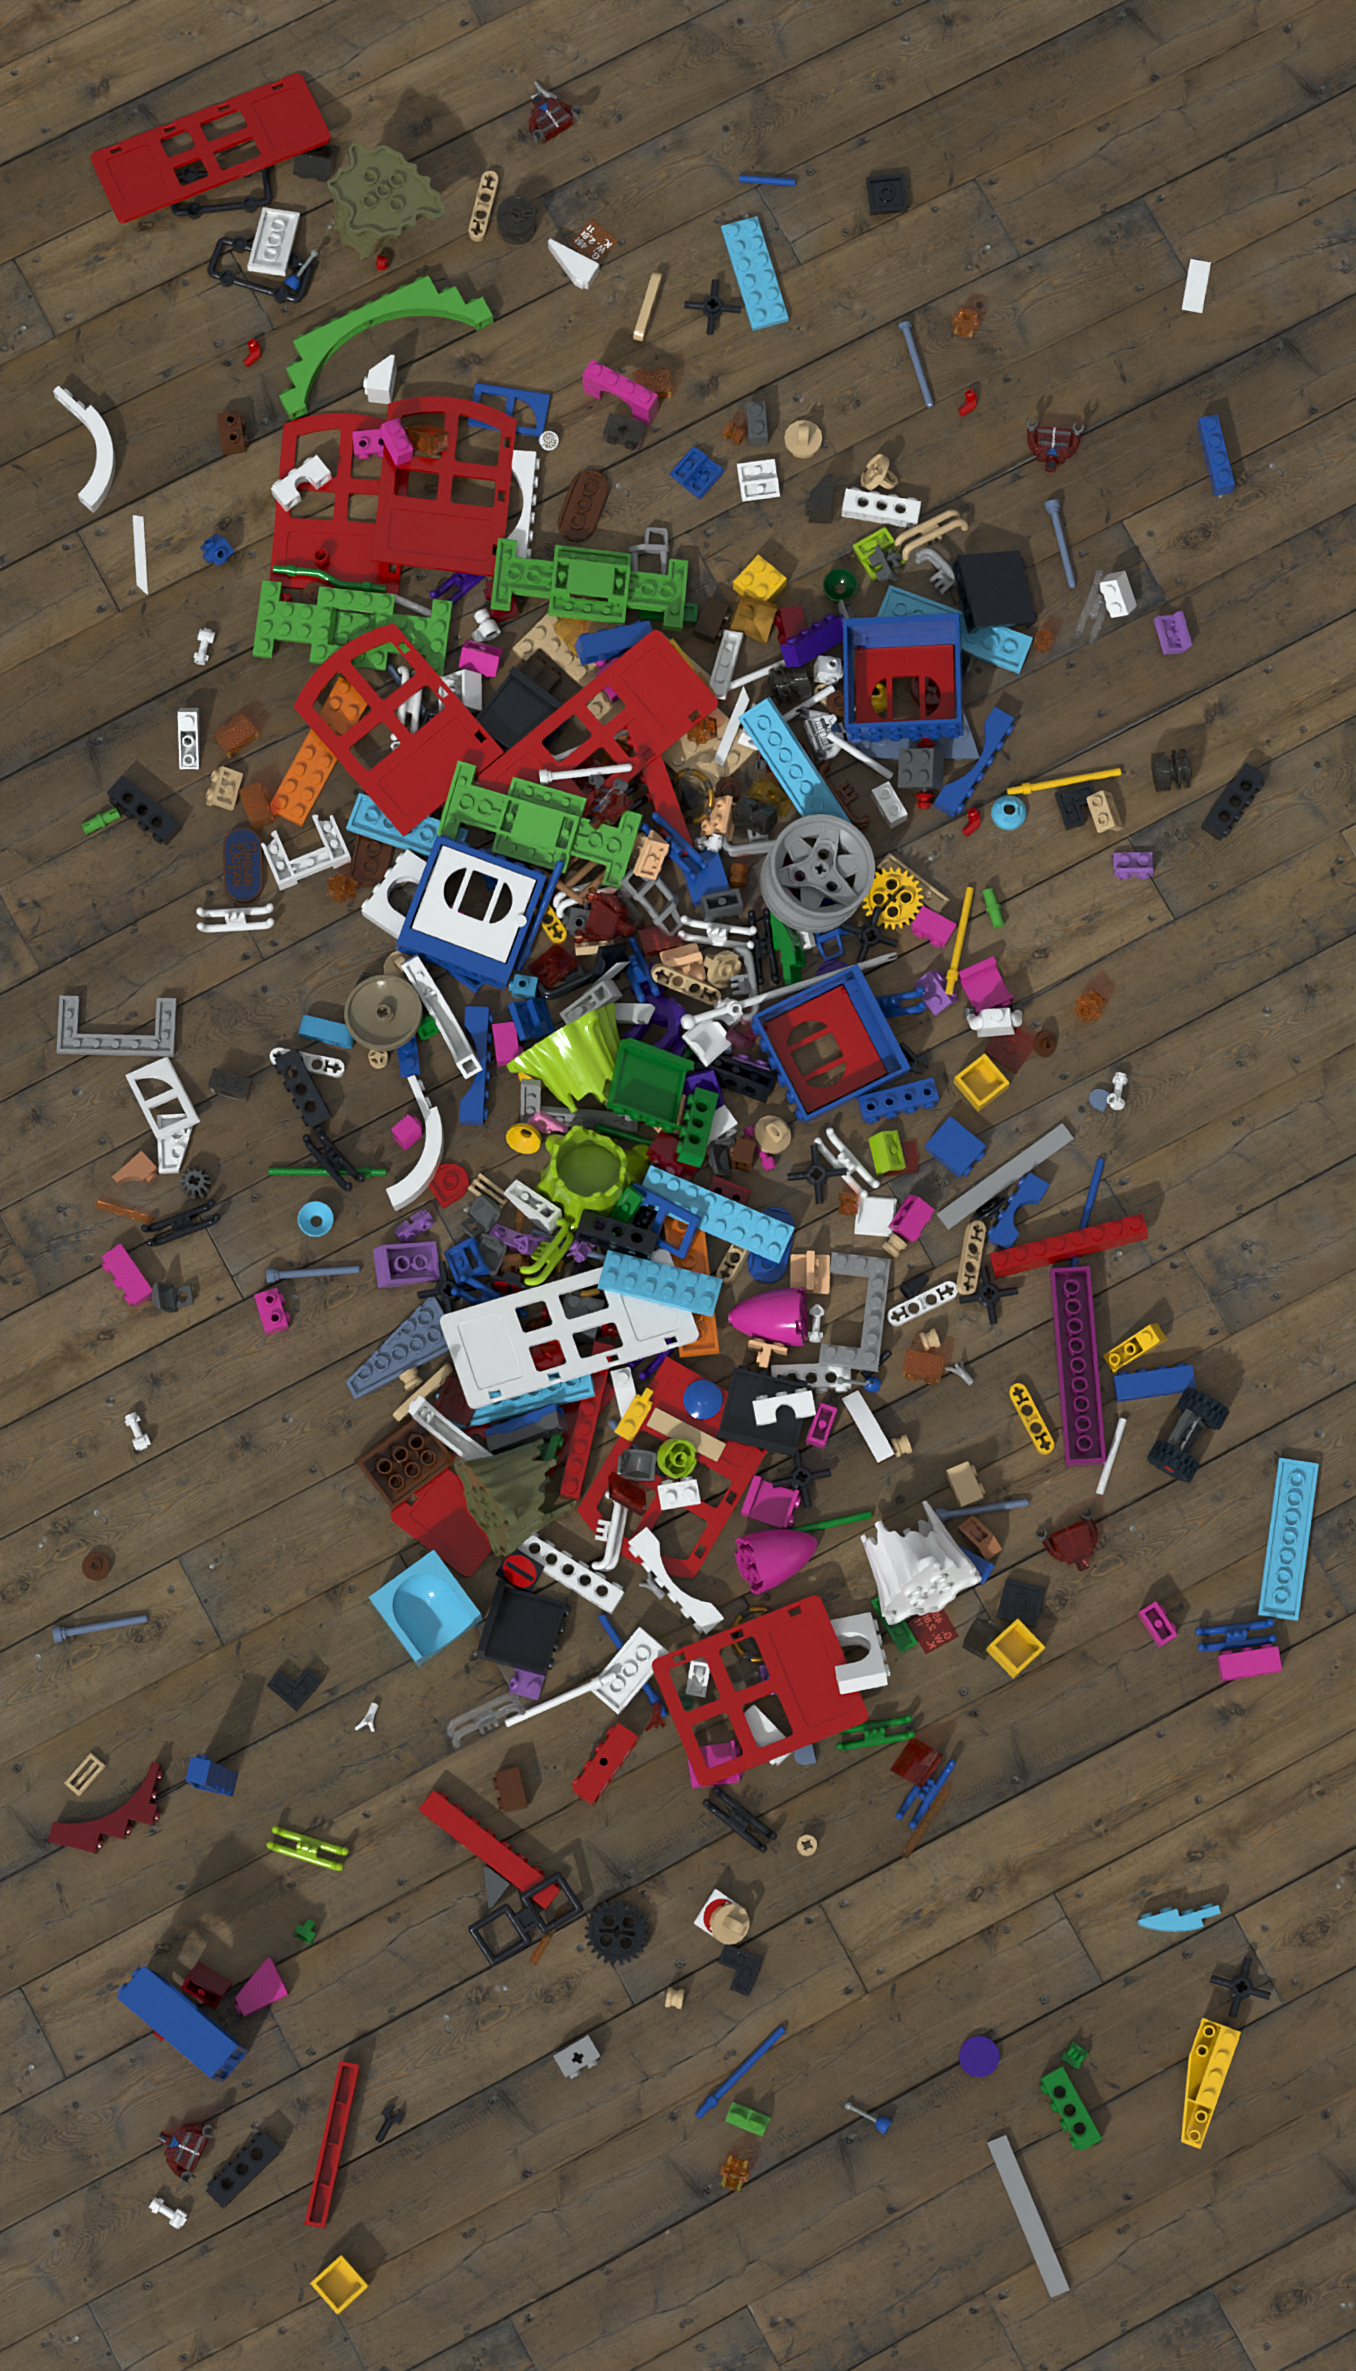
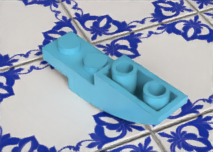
M1212 1903L1201 1906L1202 1910L1194 1912L1193 1909L1181 1912L1182 1916H1179L1177 1909L1172 1910L1171 1907L1161 1909V1914L1153 1916L1152 1912L1141 1915V1920H1138L1137 1924L1147 1929L1163 1932L1191 1931L1204 1927L1202 1919L1218 1915L1221 1912L1219 1906L1213 1907Z

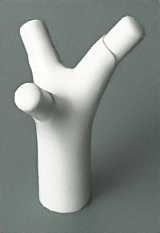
M371 1703L366 1716L355 1726V1730L368 1724L371 1732L375 1731L373 1720L379 1705Z

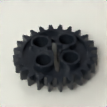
M612 1899L611 1905L604 1901L603 1909L597 1905L598 1913L591 1911V1915L594 1918L587 1919L591 1926L585 1927V1930L590 1931V1934L585 1935V1938L591 1939L587 1946H594L591 1953L598 1952L597 1959L604 1956V1963L611 1959L612 1965H615L616 1960H619L620 1964L623 1965V1959L631 1963V1956L638 1959L636 1952H644L641 1945L647 1946L648 1943L644 1941V1938L650 1937L649 1934L645 1933L646 1930L650 1929V1926H644L648 1919H641L644 1912L640 1911L637 1913V1905L630 1908V1901L623 1905L622 1899H620L619 1904H615L614 1899ZM607 1915L614 1918V1923L611 1926L603 1924V1918ZM626 1918L634 1920V1926L630 1929L623 1926V1921ZM616 1927H620V1931L634 1932L635 1936L619 1934V1937L616 1938L614 1933L600 1932L599 1929L615 1930ZM603 1936H609L612 1939L610 1946L604 1947L601 1945L600 1940ZM628 1938L632 1941L629 1949H623L620 1946L622 1939Z

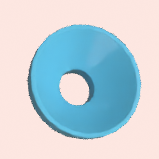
M1005 795L997 799L993 804L991 817L999 828L1014 830L1024 823L1026 807L1018 797ZM1012 805L1015 808V812L1008 815L1004 812V807Z
M309 1202L301 1208L298 1214L299 1227L308 1236H323L333 1226V1213L330 1207L322 1202ZM315 1216L322 1218V1224L319 1227H314L311 1224V1219Z

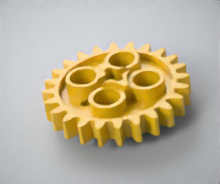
M890 867L888 873L882 868L883 874L881 875L876 871L877 878L873 880L871 889L863 900L867 904L862 908L869 909L865 915L871 916L875 906L884 907L890 901L889 896L896 895L904 885L905 888L895 897L897 901L895 903L891 901L886 909L881 912L877 926L880 927L884 923L886 930L889 928V925L892 926L893 930L896 929V925L903 929L904 922L910 926L909 919L915 920L914 914L919 913L917 908L924 906V904L919 902V900L925 898L919 895L923 891V888H917L920 881L913 882L915 876L911 875L908 877V870L902 874L901 868L894 872L893 867ZM890 880L897 881V887L894 890H889L887 887ZM905 893H910L912 897L908 903L902 902V895ZM878 894L884 896V901L881 904H876L874 901L875 896ZM896 907L898 909L896 917L889 916L890 908Z

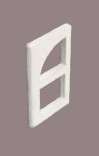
M169 1057L162 1058L125 1075L157 1141L200 1122ZM145 1078H156L165 1081L173 1089L144 1101L135 1081ZM174 1098H178L187 1118L159 1130L149 1110Z

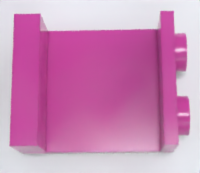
M994 956L960 971L958 979L971 1005L975 1007L977 1016L984 1009L1007 1008L1012 1005L1011 1002L1014 999L1013 994H1009L996 968L997 962Z
M754 1475L741 1515L779 1529H787V1526L791 1527L795 1516L792 1515L794 1507H799L802 1497L798 1496L799 1490L792 1491L783 1487L773 1488L772 1483L763 1481L762 1477Z
M734 1740L730 1741V1743L699 1747L709 1768L740 1757L739 1745H735ZM688 1759L692 1789L704 1787L698 1783ZM743 1772L709 1786L740 1782L739 1777H743Z

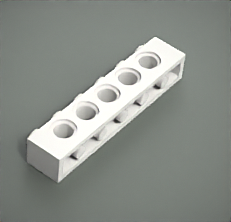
M537 1533L517 1548L545 1566L542 1572L611 1615L625 1595L622 1591V1586L615 1582L610 1584L605 1580L606 1577L598 1571L594 1574L588 1570L589 1566L582 1561L575 1562L571 1559L573 1557L571 1554L564 1550L559 1552L555 1549L556 1545L548 1540L543 1542L538 1538L539 1535ZM534 1544L539 1545L541 1548L537 1554H532L529 1551L530 1547ZM549 1555H555L557 1562L552 1565L548 1564L546 1558ZM565 1566H572L574 1572L571 1575L564 1574L563 1569ZM583 1576H588L591 1578V1583L584 1586L580 1583V1579ZM599 1587H606L608 1593L605 1596H599L597 1594Z

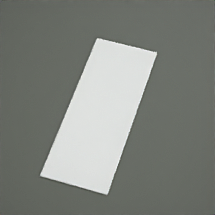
M1190 259L1182 310L1202 313L1211 262Z
M631 961L616 963L583 994H586L601 981L611 980Z

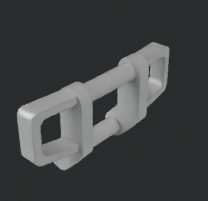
M648 527L644 533V544L628 548V552L631 554V571L639 572V554H660L661 574L668 575V553L670 552L668 531L666 528ZM649 533L662 534L663 545L648 544Z
M634 867L631 868L621 878V884L629 891L634 900H638L653 918V923L657 925L665 937H672L683 925L681 917L675 909L680 900L679 897L670 891L659 877L660 874L657 875L656 880L641 877L644 882L635 890L628 882L629 878L634 874ZM654 884L668 899L666 905L659 912L654 909L644 896ZM671 913L676 921V925L668 931L662 921Z

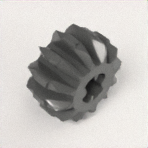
M196 1165L194 1166V1171L187 1167L188 1174L181 1172V1176L184 1179L178 1180V1183L182 1185L180 1187L181 1192L186 1191V1197L192 1194L193 1199L197 1198V1194L203 1198V1191L206 1193L210 1192L209 1188L206 1187L212 1185V1181L208 1180L211 1177L210 1174H205V1168L199 1171ZM196 1179L198 1181V1185L195 1186L192 1180Z

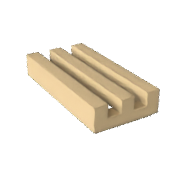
M481 1173L468 1187L469 1191L479 1197L482 1194L475 1189L478 1186L500 1203L499 1207L501 1210L509 1201L504 1195V1191ZM480 1180L486 1183L489 1187H491L505 1199L502 1200L493 1192H491L488 1188H486L484 1185L480 1183Z
M90 1753L64 1784L80 1797L106 1768V1765ZM91 1759L94 1760L92 1765L85 1771V1773L78 1779V1781L74 1785H72L71 1782L78 1776V1774L91 1761ZM97 1765H99V1768L93 1773V1775L86 1781V1783L78 1791V1786L85 1780V1778L92 1772V1770Z

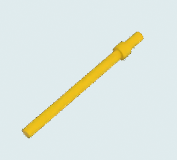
M1115 768L1032 784L1029 782L1021 783V786L1007 788V795L1020 793L1026 795L1031 794V791L1120 776L1121 769Z
M972 887L966 888L951 966L946 975L947 985L945 993L948 995L953 994L955 982L958 980L959 972L957 970L974 892Z

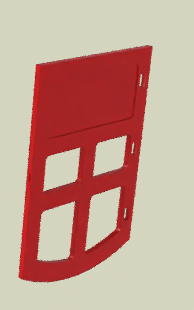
M417 397L388 403L386 422L396 418L401 422L402 417L418 414L443 413L445 415L442 453L440 459L412 456L411 461L396 466L384 443L371 562L494 577L496 555H492L493 546H497L498 538L505 539L517 420L487 405L451 397ZM460 416L484 422L501 431L497 466L465 463L455 460L458 419ZM503 438L510 439L509 448L503 447ZM396 470L437 474L439 476L437 499L428 500L395 495L393 491ZM453 477L494 481L496 484L494 506L483 507L451 502ZM498 492H505L504 502L497 500Z
M329 413L299 418L283 424L279 480L286 478L288 473L295 467L296 444L299 436L328 430H340L341 435L337 476L317 490L309 482L299 484L296 489L297 491L334 493L333 519L291 518V509L286 512L276 500L270 581L281 582L282 588L304 589L310 583H320L328 588L343 589L315 576H288V574L273 572V565L288 566L290 564L302 568L320 569L341 581L360 583L370 581L372 584L387 585L386 593L399 595L401 565H396V573L389 572L390 564L371 562L375 523L349 522L347 520L348 502L351 494L379 495V480L351 478L352 432L381 429V425L386 420L351 413ZM403 428L411 444L412 432ZM396 470L393 491L395 495L407 497L409 470ZM319 548L326 549L329 554L328 563L325 565L317 564L313 558L315 550Z
M394 623L367 632L333 653L310 677L293 706L344 766L348 774L355 779L403 837L446 802L458 761L478 766L475 777H477L504 754L499 745ZM402 642L410 649L406 654L399 648ZM392 643L416 673L389 697L381 699L351 662L353 659L376 647ZM336 673H342L371 707V711L342 736H337L313 708L320 693ZM428 686L445 705V708L417 732L412 734L395 716L394 712L423 687ZM440 687L448 694L444 698L437 692ZM380 723H384L400 741V746L371 770L367 771L350 752V748ZM478 731L486 738L482 743L475 736Z
M666 1356L648 1387L653 1391L649 1399L653 1403L651 1410L632 1442L619 1436L577 1512L596 1535L603 1536V1533L596 1532V1529H604V1525L597 1523L598 1520H607L597 1510V1505L617 1473L619 1455L623 1453V1450L631 1448L640 1431H646L663 1442L671 1439L646 1426L655 1407L725 1443L726 1446L717 1462L698 1452L695 1453V1459L698 1462L729 1479L731 1485L717 1508H713L701 1500V1504L683 1507L708 1523L687 1560L660 1555L668 1575L695 1578L766 1455L767 1450L760 1451L755 1447L717 1438L728 1391L718 1385L716 1386L720 1389L723 1396L719 1412L707 1420L691 1416L683 1404L684 1393L693 1382L707 1379ZM655 1474L654 1481H638L654 1490L656 1496L632 1537L627 1539L623 1536L620 1550L622 1556L641 1565L643 1560L639 1555L635 1558L629 1551L630 1545L628 1542L646 1527L652 1531L663 1510H661L658 1486L661 1485V1481L673 1480V1483L680 1482L682 1477L674 1479L667 1475V1477L661 1478ZM730 1491L737 1493L731 1505L725 1501ZM699 1545H702L706 1549L699 1558L694 1554Z

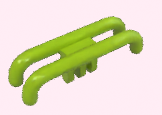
M558 1218L556 1224L562 1227L551 1243L541 1241L535 1252L531 1254V1257L537 1260L536 1263L532 1266H522L520 1268V1272L523 1274H533L539 1271L547 1262L546 1267L537 1277L525 1278L524 1283L526 1285L534 1286L545 1281L568 1251L570 1244L574 1241V1235L569 1231L570 1224L567 1220ZM564 1238H566L565 1242H564V1243L562 1244V1246L559 1248L558 1245L561 1243V1241H562Z
M278 1826L272 1827L274 1834L297 1841L298 1843L296 1849L269 1841L266 1844L268 1849L332 1870H343L344 1866L342 1863L318 1857L317 1854L320 1848L345 1856L349 1853L346 1847H340Z

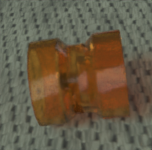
M729 420L721 437L731 439L734 444L740 445L745 437L747 428L739 427L735 422Z
M1041 629L1036 633L1034 647L1038 652L1047 653L1052 649L1054 642L1053 633L1047 629Z
M740 863L730 864L729 871L731 876L728 877V885L746 887L747 879L745 877L748 874L749 866Z
M852 1192L839 1193L841 1205L839 1206L838 1214L857 1215L858 1207L856 1202L858 1201L859 1194Z

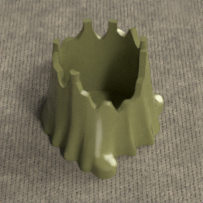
M361 143L351 144L347 152L350 166L339 168L337 175L326 183L334 201V229L340 233V243L353 247L359 253L360 260L371 258L377 249L383 248L389 241L399 238L405 230L415 228L416 221L421 217L438 221L445 213V206L440 201V193L430 187L431 179L428 176L419 175L415 163L407 162L402 153L385 145L369 150Z
M542 1438L495 1456L467 1461L461 1459L454 1463L456 1473L464 1486L463 1494L466 1499L467 1509L474 1517L479 1528L486 1533L490 1546L497 1557L510 1555L528 1538L577 1504L576 1500L572 1499L556 1505L555 1502L559 1497L558 1492H545V1485L552 1482L548 1475L545 1476V1473L556 1465V1461L554 1458L542 1461V1457L539 1456L541 1455L540 1450L536 1448L544 1444Z

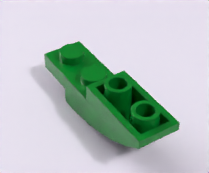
M770 912V925L773 934L772 943L774 950L781 951L785 986L801 982L800 968L806 966V960L800 938L795 929L783 924Z

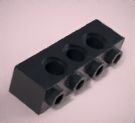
M1245 763L1206 817L1201 829L1219 841L1223 836L1227 838L1233 829L1230 826L1234 821L1238 823L1244 814L1241 812L1243 808L1251 805L1254 800L1253 794L1256 791L1260 792L1265 785V782H1263L1265 775L1248 763ZM1241 785H1248L1250 787V790H1242ZM1230 800H1237L1240 805L1233 806L1230 804ZM1226 815L1229 820L1221 821L1219 816Z
M123 775L107 792L110 798L108 801L116 808L120 806L124 810V815L130 820L134 818L138 821L137 825L143 831H150L153 834L152 838L159 844L163 842L167 846L181 831L182 827L177 820ZM127 797L134 798L131 803L124 802ZM141 809L148 810L145 815H139L138 813ZM155 821L163 822L160 827L153 826Z
M294 1048L275 1058L276 1064L274 1068L278 1075H283L285 1079L283 1085L288 1093L292 1092L294 1096L292 1102L297 1110L301 1109L303 1113L301 1119L305 1126H310L311 1129H314L317 1125H322L333 1119L298 1050ZM292 1067H296L298 1070V1074L294 1078H290L288 1075V1071ZM301 1084H305L307 1087V1091L303 1095H299L297 1092V1088ZM311 1101L315 1102L316 1109L313 1112H308L306 1109L307 1104Z
M721 1055L707 1067L698 1058L694 1073L715 1068L720 1087L763 1103L767 1102L776 1075Z
M583 1210L574 1239L614 1252L650 1260L658 1234L650 1229L635 1227L631 1223L619 1222L612 1217L600 1216L594 1211ZM594 1227H600L602 1230L598 1231ZM613 1233H619L621 1236H614ZM631 1239H637L640 1242L635 1243Z
M259 2132L251 2140L253 2144L248 2149L246 2147L242 2148L236 2155L238 2159L233 2164L228 2162L222 2168L223 2173L218 2178L214 2176L206 2184L208 2188L205 2191L221 2208L224 2209L283 2151L266 2132L263 2134ZM256 2148H260L263 2151V2157L260 2160H255L252 2156ZM241 2163L248 2165V2172L244 2175L238 2172V2166ZM230 2177L233 2180V2187L227 2190L223 2187V2181L225 2178Z

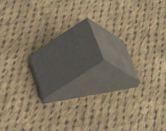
M483 1867L488 1908L492 1909L511 1885L490 1868Z

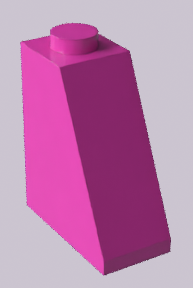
M271 1957L264 1961L235 1997L237 2002L234 2003V2006L239 2015L243 2014L244 2017H247L289 1995Z

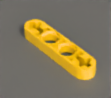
M534 884V887H533V889H532V893H533L534 890H535V887H536L535 884ZM541 892V893H540V896H539V899L542 900L543 894H542V892ZM531 896L530 899L528 900V903H527L528 906H529V903H530V900H531L532 896ZM548 904L544 916L547 914L551 915L554 920L550 924H546L542 920L540 925L554 944H562L567 939L566 929ZM535 908L534 915H536L538 908ZM554 926L559 933L563 932L561 939L558 937L554 938L555 932L552 929Z
M1020 1383L1012 1385L1009 1390L1010 1399L1034 1446L1040 1454H1050L1054 1449V1441L1027 1388ZM1015 1388L1023 1390L1021 1397L1023 1400L1027 1398L1028 1401L1018 1405L1017 1402H1020L1018 1395H1013ZM1024 1405L1032 1407L1033 1412L1031 1415L1026 1416L1022 1413L1021 1409ZM1039 1423L1042 1427L1041 1432H1032L1031 1424ZM1043 1433H1045L1046 1436H1043V1439L1045 1443H1050L1048 1447L1049 1450H1046L1045 1448L1041 1449V1439L1039 1438L1038 1440H1036L1035 1438L1040 1437L1041 1435H1043Z

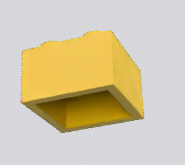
M757 555L733 581V590L739 595L772 603L787 586V578L760 555Z
M985 1053L955 1076L953 1082L978 1112L1006 1091L1010 1084Z
M1017 1619L987 1647L986 1651L1014 1679L1046 1647Z
M340 2255L310 2283L337 2315L370 2287L343 2255Z

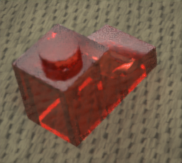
M646 926L639 931V938L645 958L682 946L680 936H667L658 930V926Z

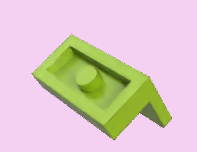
M897 1130L881 1131L869 1138L877 1175L906 1168Z

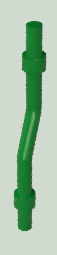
M290 564L288 566L273 565L274 573L288 574V576H315L338 588L386 593L387 585L372 584L370 581H363V583L341 581L320 569L302 568Z

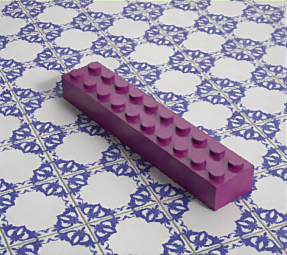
M1090 1266L1052 1268L1049 1271L1065 1468L1105 1465L1106 1453Z

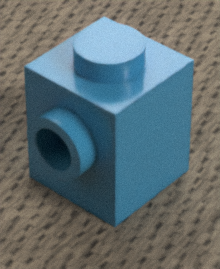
M515 974L514 979H510L509 991H512V997L527 1000L536 998L537 984L539 983L538 977Z

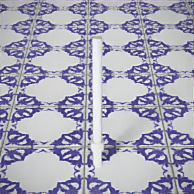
M615 1672L602 1677L597 1676L587 1684L505 1719L507 1727L512 1726L588 1691L598 1690L604 1687V1684L617 1679Z

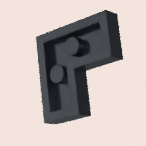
M1092 782L1055 793V799L1066 831L1085 825L1080 807L1088 805L1086 798L1095 794Z
M309 1668L305 1670L295 1683L279 1670L266 1686L297 1712L323 1681Z
M725 1944L718 1964L737 1970L730 1990L749 1997L763 1958Z

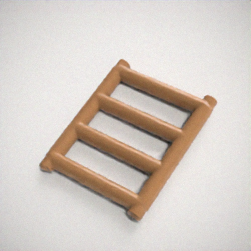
M571 855L568 868L580 857ZM589 861L565 884L558 879L555 887L580 905H583L585 898L602 884L606 870L579 894L571 888L599 863ZM531 864L530 868L544 872L543 875L547 876L546 880L549 882L552 873L550 874L542 866Z

